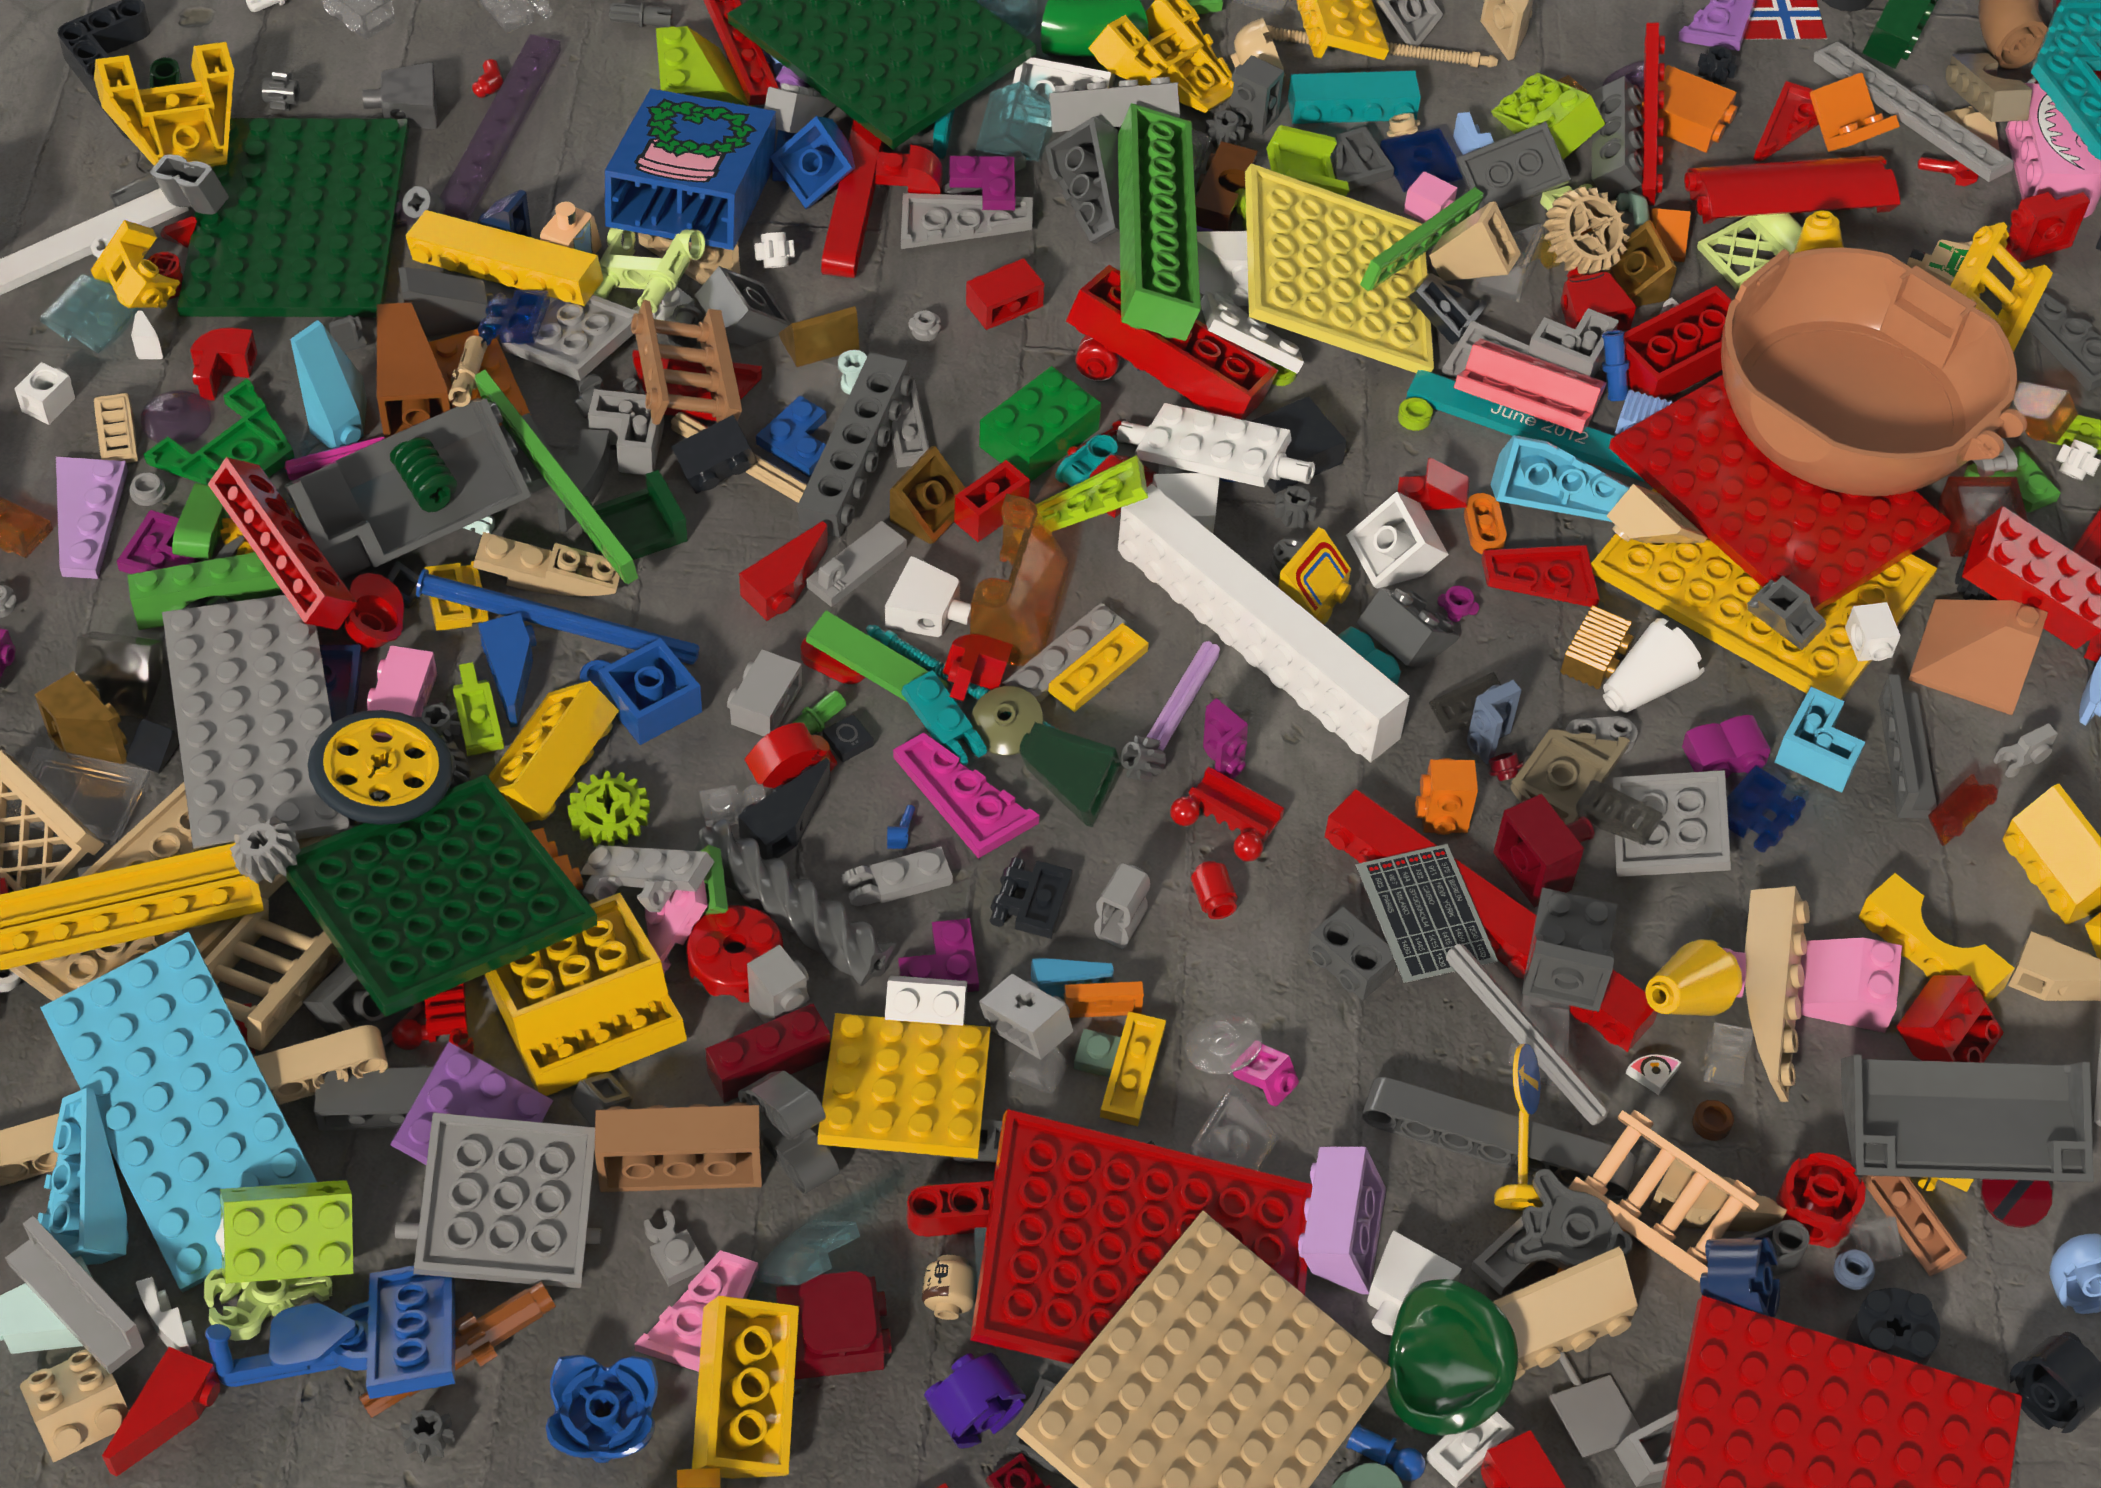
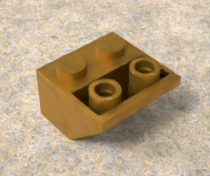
M72 671L34 694L49 738L69 761L121 765L127 762V753L124 746L128 744V741L117 725L121 722L120 716L110 703L104 705L99 700L100 695L89 680L83 682Z

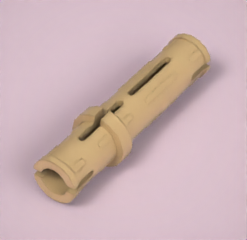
M470 336L466 340L458 369H455L452 373V388L449 391L448 398L451 401L455 395L454 402L452 403L455 406L464 407L468 405L473 389L477 388L474 378L480 370L483 356L487 349L486 341L481 345L483 338L480 336Z

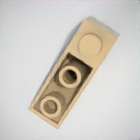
M2031 931L2020 952L2008 986L2044 1001H2101V960L2085 951H2078L2056 942L2048 936H2042Z
M1674 1159L1655 1193L1650 1209L1666 1216L1695 1172ZM1718 1175L1731 1185L1735 1182L1734 1179ZM1709 1182L1680 1225L1688 1228L1707 1229L1729 1198V1195ZM1756 1194L1753 1200L1759 1203V1206L1753 1213L1743 1206L1727 1230L1758 1232L1780 1223L1787 1210L1778 1206L1774 1200Z

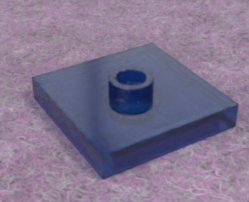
M1440 128L1381 141L1380 148L1394 167L1393 174L1403 192H1407L1408 188L1424 171L1447 183L1463 179L1456 163V156Z

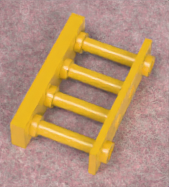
M2001 222L1991 226H1984L1974 234L1973 242L1950 287L1976 302V309L1997 321L2014 352L2053 272L2046 265L2025 269L1999 243L2007 228V225ZM1992 256L2015 278V284L2011 292L1987 268ZM1979 281L2002 302V309L1998 316L1974 293Z

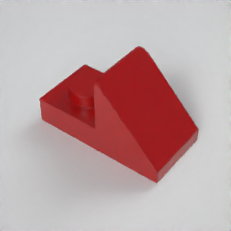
M1428 458L1426 475L1399 477L1398 492L1419 502L1424 511L1467 508L1470 481L1468 476L1433 458Z

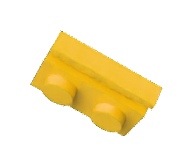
M471 561V565L466 566L454 563L424 567V569L429 570L431 575L482 588L479 571L477 568H473L474 561ZM429 596L436 631L472 627V623L488 621V611Z

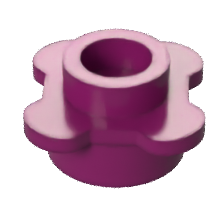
M1453 586L1447 590L1446 594L1438 596V605L1444 607L1448 613L1447 617L1451 621L1458 622L1462 617L1469 614L1476 615L1479 611L1478 603L1473 602L1474 595L1472 591L1464 586Z

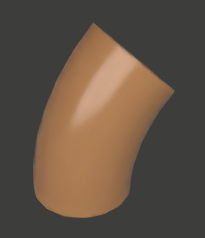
M1979 0V22L1983 39L1990 54L1998 61V64L2002 68L2014 69L2022 67L2036 58L2048 29L2039 13V0Z

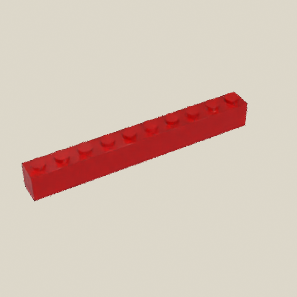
M1357 789L1328 816L1324 836L1336 849L1345 851L1359 863L1437 846ZM1454 858L1497 960L1507 966L1516 977L1524 979L1536 915ZM1614 969L1612 970L1599 1012L1559 1003L1569 1010L1578 1021L1587 1023L1600 1032L1609 1043L1618 1045L1626 1052L1653 1025L1658 1013L1648 1004L1645 991Z

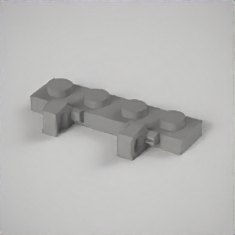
M598 845L590 854L587 863L580 872L581 877L587 883L583 895L591 903L614 895L620 886L644 888L642 893L637 895L640 903L649 912H661L675 890L696 892L712 867L714 860L707 852Z

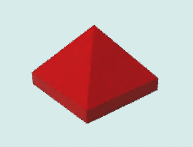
M191 216L165 226L161 230L160 235L163 239L188 248L197 220Z

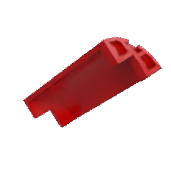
M1880 155L1689 168L1684 178L1685 189L1687 192H1690V199L1697 200V211L1700 216L1702 215L1703 224H1711L1717 218L1877 207V213L1890 212L1901 204L1893 170L1885 169L1884 165H1886L1887 160Z

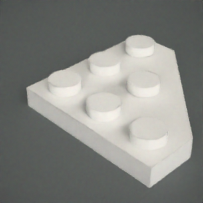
M1208 291L1205 292L1200 304L1208 331L1298 374L1304 361L1299 351L1300 348L1297 345L1273 333L1266 327L1267 324L1265 322L1249 317V314L1233 304L1234 300L1228 295L1221 292H1216L1215 295Z

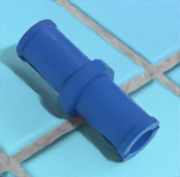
M1612 330L1602 334L1605 352V362L1602 363V369L1607 375L1608 400L1623 401L1628 393L1627 370L1630 368V363L1625 357L1624 331Z

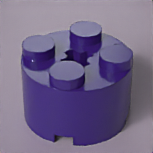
M972 1353L962 1356L952 1365L953 1373L944 1381H939L932 1385L924 1394L933 1413L957 1447L961 1449L981 1443L977 1435L988 1429L993 1434L1002 1430L1022 1410L1024 1403L1021 1399H1026V1395L1004 1364L993 1353H988L976 1359Z

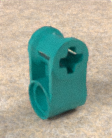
M1108 435L1092 437L1079 450L1061 462L1055 474L1056 480L1060 483H1067L1072 487L1089 479L1090 474L1110 454L1118 455L1117 442Z

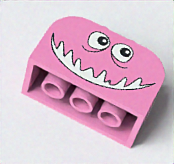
M2025 83L2032 89L2028 121H2008L2005 129L2012 160L2014 161L2021 198L2025 199L2028 196L2049 192L2055 200H2058L2064 196H2072L2083 192L2090 200L2084 218H2086L2095 211L2101 197V161L2088 151V147L2079 135L2072 130L2070 123L2056 109L2054 102L2040 88L2039 84Z

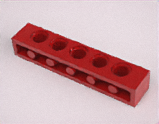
M226 457L208 483V486L305 624L338 630L357 604V601L260 465Z

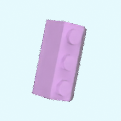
M1319 1147L1317 1163H1312L1310 1171L1313 1187L1311 1198H1307L1305 1201L1304 1214L1307 1222L1305 1233H1301L1298 1240L1299 1255L1305 1259L1312 1274L1360 1294H1369L1386 1187L1366 1147Z

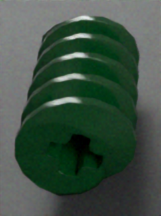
M417 437L395 446L390 453V461L406 483L421 509L427 512H438L443 509L457 488V481L451 475V471L439 456L432 442L428 438Z

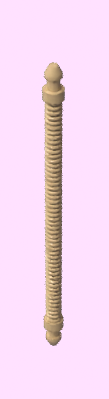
M1266 25L1272 40L1279 39V41L1286 40L1287 42L1294 41L1295 43L1298 41V43L1302 42L1305 44L1306 42V44H1309L1306 31L1303 33L1298 30L1296 32L1295 30L1291 31L1288 29L1287 31V29L1283 30L1282 28L1279 30V28H1272V25ZM1387 42L1389 47L1388 53L1394 56L1397 54V56L1401 55L1403 57L1404 55L1410 58L1412 56L1417 59L1420 57V59L1424 58L1425 60L1428 58V60L1432 59L1433 61L1435 59L1436 61L1440 60L1442 62L1444 60V62L1448 61L1449 63L1452 61V63L1456 62V64L1460 62V64H1468L1470 67L1478 68V65L1491 68L1497 66L1498 59L1493 55L1481 56L1480 52L1475 51L1468 54V52L1464 53L1463 51L1460 53V51L1456 52L1455 50L1452 52V50L1448 51L1447 49L1444 51V49L1440 50L1439 48L1436 50V48L1432 49L1431 47L1429 49L1424 46L1421 48L1416 45L1413 47V45L1409 46L1408 44L1405 46V44L1401 45L1399 43L1397 45V43L1393 44L1391 42L1389 44Z

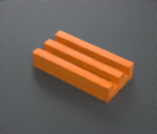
M1138 981L1065 985L1064 1002L1070 1010L1069 1018L1128 1015V1011L1141 1014L1144 997L1143 983Z

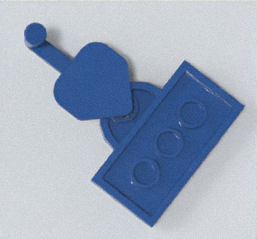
M414 1266L370 1273L369 1301L354 1305L342 1313L320 1303L291 1307L279 1312L271 1322L268 1354L233 1360L228 1345L231 1330L222 1324L211 1325L206 1329L205 1336L208 1339L210 1354L218 1378L226 1386L237 1387L332 1370L341 1366L354 1371L367 1370L366 1388L370 1399L455 1384V1278L413 1274Z

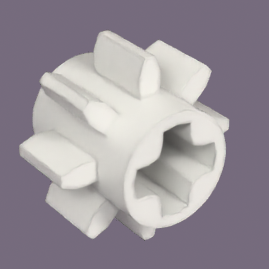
M785 232L761 234L762 243H755L754 245L756 261L763 260L764 268L789 266L788 258L795 257L794 240L786 241Z
M2075 439L2070 447L2063 444L2056 457V461L2062 463L2059 471L2080 481H2083L2086 474L2094 476L2101 461L2094 458L2098 449Z

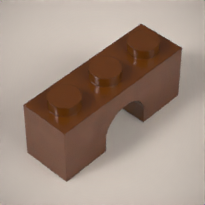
M1221 141L1216 153H1210L1206 165L1207 173L1200 175L1196 188V225L1213 229V231L1231 230L1237 214L1239 194L1235 193V191L1245 189V171L1251 163L1256 165L1258 151Z

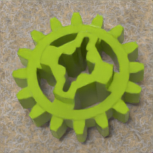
M605 771L604 779L599 780L592 774L590 775L591 783L589 785L579 782L577 784L578 793H570L571 804L568 805L569 819H571L572 830H579L580 839L583 841L593 837V845L596 847L602 840L607 841L608 846H614L617 839H620L626 845L628 844L629 834L639 837L641 835L640 826H647L649 823L650 802L647 799L645 787L638 788V780L636 778L626 782L623 772H620L617 778H611L610 772ZM608 805H611L610 814H607Z

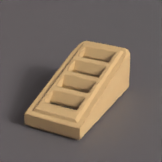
M122 393L94 398L101 460L126 461V463L138 462L134 414L129 395ZM128 445V448L109 450L110 447Z

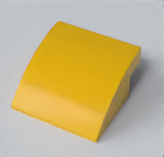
M621 893L589 904L597 914V926L485 974L521 1061L536 1091L545 1096L579 1084L580 1080L612 1071L687 1041L683 1018L668 995L661 960Z

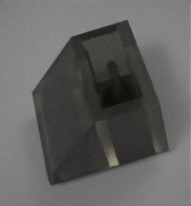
M94 631L77 637L75 673L83 682L89 680L97 689L100 695L99 700L104 705L110 703L118 715L146 718L162 675L164 640Z

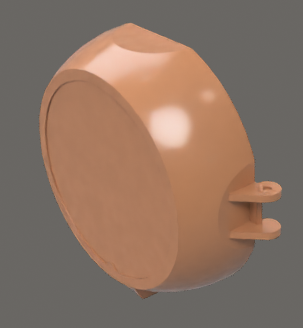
M1821 248L1793 254L1783 249L1741 284L1735 299L1731 301L1728 307L1722 332L1721 364L1724 386L1732 410L1748 438L1766 457L1782 469L1811 484L1841 493L1862 496H1888L1914 491L1948 476L1969 460L1996 458L2004 450V443L2001 438L2020 436L2027 429V421L2024 415L2015 409H2009L2016 391L2017 368L2010 343L1996 320L1976 309V302L1917 265L1911 268L1890 254L1865 249Z

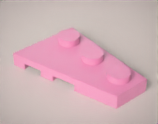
M720 1250L689 1283L688 1290L672 1307L669 1305L659 1316L660 1321L649 1333H644L637 1340L635 1351L699 1372L703 1307L717 1296L747 1299L759 1271L758 1262Z

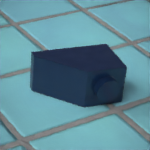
M520 189L496 201L487 212L481 214L477 223L532 238L526 191Z

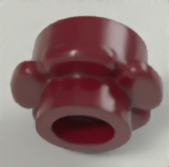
M1515 751L1503 753L1488 760L1491 768L1488 773L1490 776H1497L1498 781L1512 779L1516 777L1519 772L1518 769L1524 763L1519 761Z

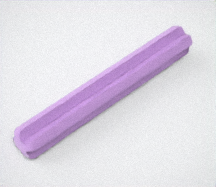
M1210 641L1202 643L1148 733L1147 737L1160 740L1158 749L1164 750L1217 661L1220 651L1217 644H1212Z

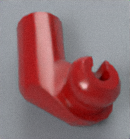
M489 59L483 63L484 74L478 77V81L472 85L473 92L479 98H484L487 94L492 95L503 86L500 68L494 59Z

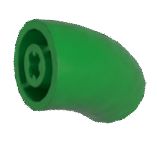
M1048 0L1041 26L1042 53L1073 57L1094 56L1088 49L1108 24L1124 15L1128 17L1148 40V20L1144 7L1140 0Z

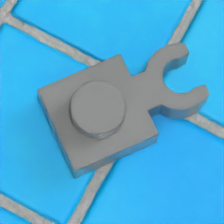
M666 1210L663 1212L666 1223L664 1228H654L649 1219L644 1221V1228L647 1238L651 1242L656 1243L650 1246V1253L669 1287L700 1272L705 1267V1261L687 1229L678 1234L675 1233V1218L670 1211Z

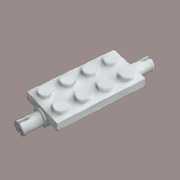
M1168 403L1163 404L1149 427L1122 421V426H1119L1117 431L1118 442L1138 445L1136 451L1140 460L1255 486L1265 487L1269 479L1280 480V478L1309 484L1315 472V464L1313 462L1292 459L1286 456V449L1291 442L1290 430Z

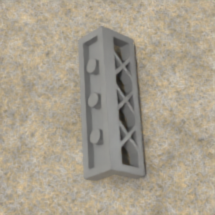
M34 1216L30 1217L23 1223L29 1240L5 1257L8 1265L109 1374L113 1373L145 1347L136 1324Z

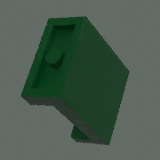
M659 470L646 474L647 488L595 506L592 505L588 496H584L633 560L688 541L686 518ZM591 540L595 554L604 556Z

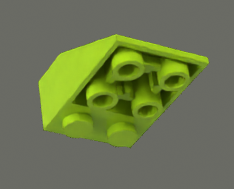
M1538 72L1528 77L1522 86L1511 95L1504 97L1500 104L1491 111L1492 115L1514 134L1546 122L1562 160L1605 125L1590 94Z

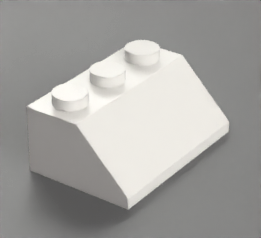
M1031 57L1016 67L1007 119L1051 127L1049 93H1056L1055 86L1074 85L1075 91L1087 90V84L1106 82V88H1113L1115 74Z

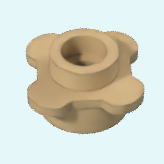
M1412 113L1395 115L1389 119L1390 131L1387 132V136H1396V139L1410 138L1418 131L1417 126L1420 125V120H1415Z

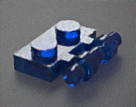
M515 290L512 299L507 298L503 293L495 294L494 299H491L486 307V318L481 320L478 327L479 336L483 338L481 344L486 341L487 345H489L498 334L500 335L501 343H535L550 304L548 291Z
M1756 765L1727 797L1728 827L1743 839L1751 830L1755 831L1759 837L1755 840L1754 847L1759 852H1766L1770 846H1776L1783 838V831L1788 825L1792 826L1799 820L1801 811L1806 806V801L1800 796H1794L1791 801L1784 798L1782 795L1787 785ZM1769 809L1777 814L1773 821L1764 817Z

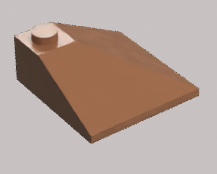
M1935 599L1908 680L2013 715L2048 612L2013 600Z

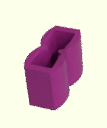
M1753 715L1737 716L1720 724L1711 723L1695 727L1686 732L1682 748L1694 772L1725 770V778L1729 777L1731 773L1745 772L1750 774L1759 771L1767 763L1771 751Z

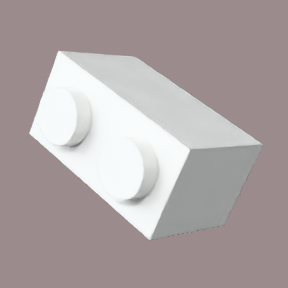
M890 975L887 982L885 1020L963 1026L967 981Z

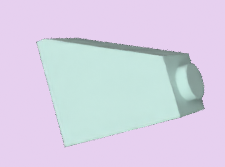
M79 1256V1257L75 1258L74 1260H75V1261L89 1274V1276L92 1278V1276H91V1274H90V1272H89L87 1266L85 1265V1263H84L82 1257ZM26 1283L0 1295V1341H5L11 1354L83 1346Z

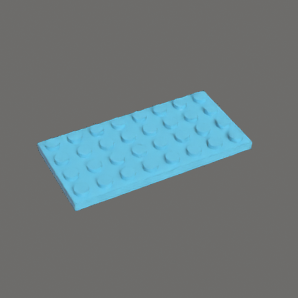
M189 931L40 1007L80 1089H94L109 1148L182 1292L204 1282L210 1271L222 1268V1252L215 1238L221 1223L220 1189L318 1182Z

